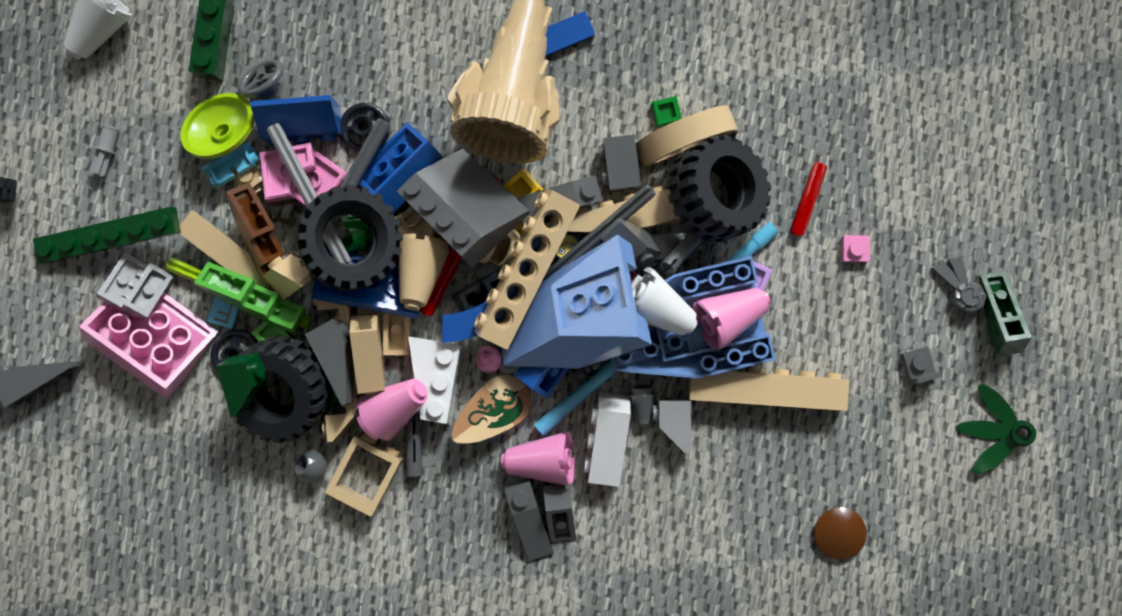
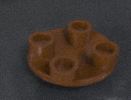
M836 506L820 516L815 525L813 535L819 549L831 558L842 560L851 558L861 551L866 542L867 530L859 514L849 508Z

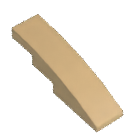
M192 210L180 224V234L224 268L254 279L256 285L266 288L248 250L221 229L212 225L199 213Z

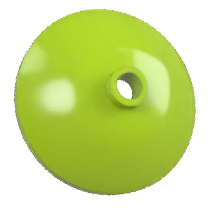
M222 93L202 101L188 114L183 122L180 133L182 145L192 156L200 159H214L230 154L245 142L252 131L255 120L251 105L245 97L235 93Z

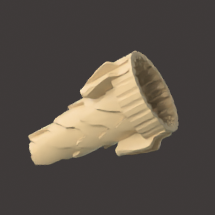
M514 0L508 17L503 21L495 36L490 58H485L483 69L481 70L478 62L471 61L448 95L447 102L452 108L449 130L452 134L451 136L464 149L478 156L505 163L526 164L539 161L547 154L552 129L560 122L561 114L555 78L545 76L548 66V60H545L547 52L546 33L552 8L545 6L544 0Z

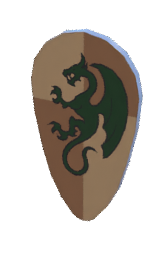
M499 375L489 380L475 393L459 413L451 431L452 441L457 444L480 442L507 431L520 423L528 415L531 407V394L527 386L520 379L511 375Z

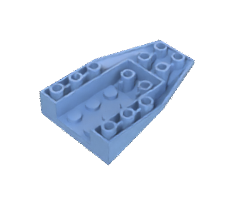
M616 235L562 267L543 281L508 350L501 347L504 366L579 369L652 345L647 319L637 314L629 272L637 269L632 244Z
M745 256L673 274L665 279L668 285L692 309L693 304L700 299L755 288L754 283L758 282L752 256ZM762 317L725 348L718 350L712 349L702 337L701 333L705 331L702 324L696 325L691 333H686L683 336L648 325L652 345L611 358L614 371L687 378H702L776 360L770 334L765 332Z

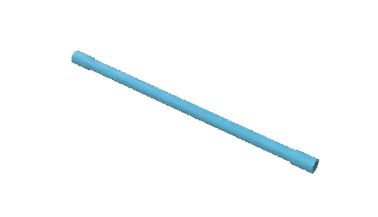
M768 222L726 261L753 255L758 249L763 248L779 234L778 230L772 223ZM612 361L607 362L558 406L551 409L534 424L543 436L617 372L613 370Z

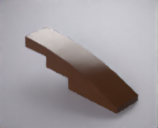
M249 182L226 191L225 195L241 237L267 289L275 291L263 275L270 270L267 265L279 256L282 258L285 253L272 232L275 227Z

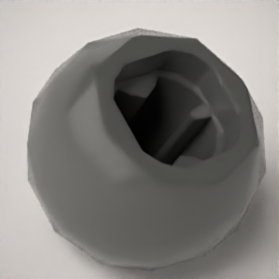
M316 450L302 452L294 462L296 477L305 483L318 482L327 471L325 457Z

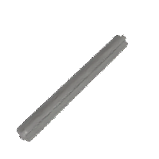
M278 123L267 128V132L303 201L308 206L317 197V194L282 127ZM330 220L325 227L323 239L336 261L350 264L351 258Z

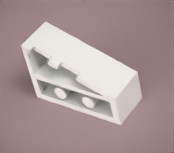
M408 337L414 379L422 382L426 386L428 393L427 401L419 409L420 419L447 424L450 422L463 345Z
M599 391L597 409H592L591 424L595 425L594 433H589L587 449H591V457L585 458L584 473H588V483L620 487L631 415L629 395Z

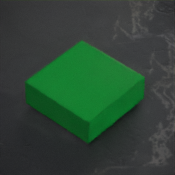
M677 96L651 102L657 128L682 119Z

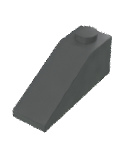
M596 176L548 188L580 204L579 209L590 208L603 201ZM545 190L516 198L530 211L521 221V225L525 223L529 216L532 217L536 209L534 206L538 195L541 192L544 193ZM546 214L544 219L552 217L553 214Z
M331 319L308 332L305 336L341 405H351L355 400L354 363L349 334L350 328L341 320Z
M81 361L17 367L5 366L0 369V401L4 408L17 407L83 365Z
M531 479L507 485L504 489L528 561L553 554Z

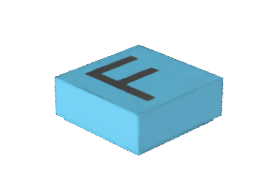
M215 297L207 321L235 329L240 309Z

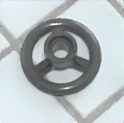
M268 60L254 66L239 82V94L245 98L259 95L262 98L273 96L279 89L277 82L283 74L284 68L282 63L277 60ZM276 68L274 73H266V69Z

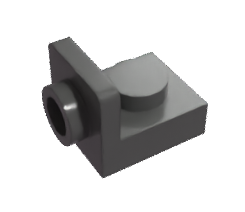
M928 346L901 353L909 383L925 387L934 384V379L942 377L940 371H935Z

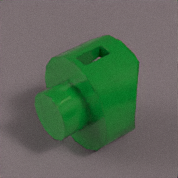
M355 216L339 217L345 226L342 243L346 251L364 250L366 241H372V235L368 226Z

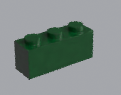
M199 0L188 69L197 78L216 81L224 80L235 7L229 0Z

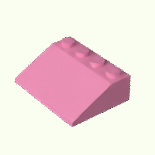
M164 292L147 319L103 302L79 326L81 337L85 342L165 399L185 380L218 334L216 329Z

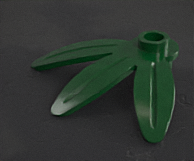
M985 384L978 386L979 394L989 411L1001 423L973 420L957 425L959 432L972 437L1000 439V441L991 445L978 457L971 470L974 475L991 470L1000 464L1016 445L1028 446L1036 438L1035 427L1028 421H1018L1006 400L998 392ZM1020 428H1024L1027 431L1026 437L1019 438L1017 431Z

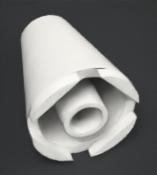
M76 0L63 43L67 48L66 52L79 60L81 58H89L130 19L132 13H129L130 10L119 0Z
M650 267L644 269L643 271L647 272V274L643 277L637 275L631 283L637 314L646 318L648 325L681 336L691 333L697 325L696 312L655 270Z

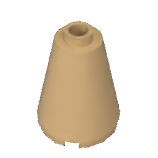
M403 234V240L400 241L399 249H402L401 255L398 256L399 299L404 304V308L417 311L420 310V307L427 305L449 255L450 248H448V243L432 236L425 235L423 240L416 239V234Z

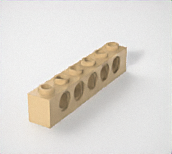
M545 189L544 193L541 192L538 195L534 204L536 209L532 217L529 216L526 219L522 228L524 233L520 241L517 240L512 246L510 252L512 257L508 265L505 264L498 275L500 281L496 289L493 288L489 292L486 299L488 305L484 313H480L474 323L476 328L474 332L479 337L507 350L580 207V204L550 189ZM552 213L554 221L550 226L546 227L543 222L546 214ZM540 237L542 240L541 247L538 250H533L531 247L533 239ZM524 261H528L530 264L529 271L525 274H520L519 266ZM517 285L518 292L516 296L508 298L507 290L509 287ZM499 310H505V318L500 322H496L495 314Z

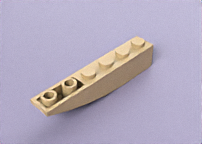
M663 186L652 188L656 195L626 221L641 228L649 229L681 219L673 213L675 209L673 203H670L668 198L670 190H664ZM636 193L623 197L624 201L616 204L613 203V200L598 204V209L591 211L588 210V207L578 209L567 233H591ZM554 216L548 218V223H544L546 227L553 223Z

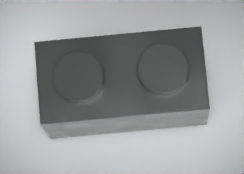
M635 134L603 138V146H598L600 161H605L606 171L601 172L603 187H608L609 193L639 190L641 183Z

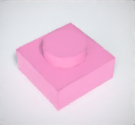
M842 236L841 262H870V236Z

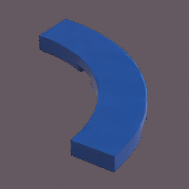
M540 237L534 238L531 243L532 249L538 250L542 245V240ZM524 261L519 266L520 274H525L529 271L530 264L528 261ZM517 285L509 287L507 290L508 298L516 296L518 292ZM486 301L477 307L462 312L441 315V342H457L478 336L474 332L476 329L474 323L480 313H484L488 305ZM499 310L495 314V321H502L506 316V311Z

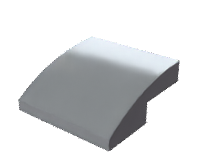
M124 252L95 297L125 312L147 319L174 275L151 262L149 265H146Z

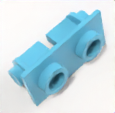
M245 141L235 151L215 158L201 168L211 177L209 181L214 187L218 185L222 187L236 178L233 172L235 168L241 175L257 166L256 163L260 160L257 156L258 152Z

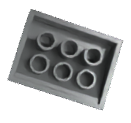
M464 149L416 172L397 190L403 199L472 268L530 213L520 201Z

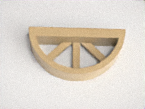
M723 105L692 114L650 133L636 142V150L642 167L645 169L678 156L686 149L709 137L728 136L739 130L730 107Z

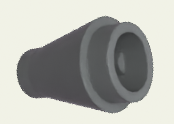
M635 385L631 387L629 396L637 424L651 423L655 395L651 385Z

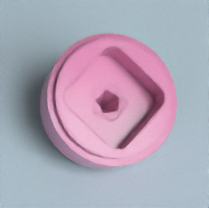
M494 346L481 347L476 354L477 367L485 372H494L499 368L502 361L499 349Z

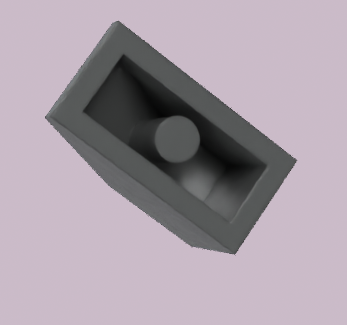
M617 218L600 234L604 242L619 235L632 244L636 267L640 269L652 265L655 258L662 253L646 229L620 218Z
M553 484L543 486L550 542L576 540L570 485Z

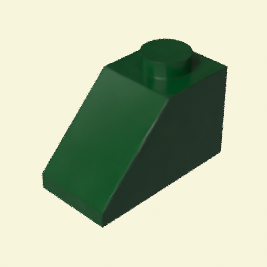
M259 353L232 356L216 365L230 417H236L250 406L266 379L265 367L261 362Z

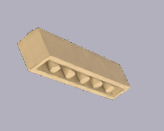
M748 367L747 372L737 371L736 369L702 378H688L687 399L847 411L849 379H841V373L825 372V377H815L814 371H799L798 376L789 375V370L773 369V374L763 373V368Z

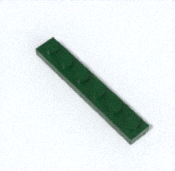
M166 207L33 238L37 264H47L180 234L181 230L177 207Z

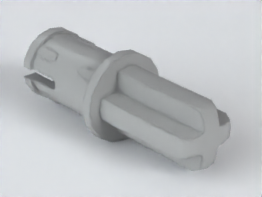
M103 124L98 145L94 146L96 152L90 168L91 174L100 177L106 176L112 154L115 155L113 149L120 129Z

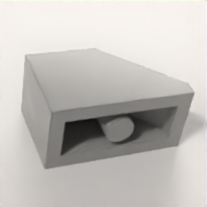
M657 400V405H653L652 408L653 421H657V426L685 454H691V401Z

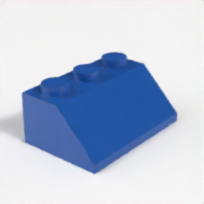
M331 95L250 101L259 138L266 143L268 142L270 146L275 145L267 132V128L277 123L282 127L289 141L294 140L296 144L310 143V139L320 138L322 142H331L341 135V106Z
M407 122L377 151L360 185L369 188V192L375 196L378 193L383 196L382 201L387 206L391 204L394 208L392 213H394L405 202L397 190L416 172L444 157L423 135Z

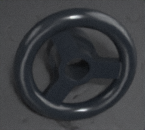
M365 102L357 103L349 107L342 115L340 137L344 144L352 151L359 153L362 146L354 143L348 135L357 134L362 137H368L373 128L372 120L375 114L390 124L387 114L379 106ZM367 110L365 115H357L352 120L351 126H347L353 114L358 111ZM367 123L368 128L365 131H361L360 126ZM389 129L387 135L385 136V138H384L382 144L380 145L379 149H380V148L386 143V141L388 140V137H389V134H390V129Z
M240 329L229 330L221 334L211 348V363L215 371L218 373L216 365L232 357L233 351H237L238 355L243 352L241 338L246 339L253 346L259 342L255 336ZM232 338V345H228L222 350V359L219 361V349L221 345L227 339Z

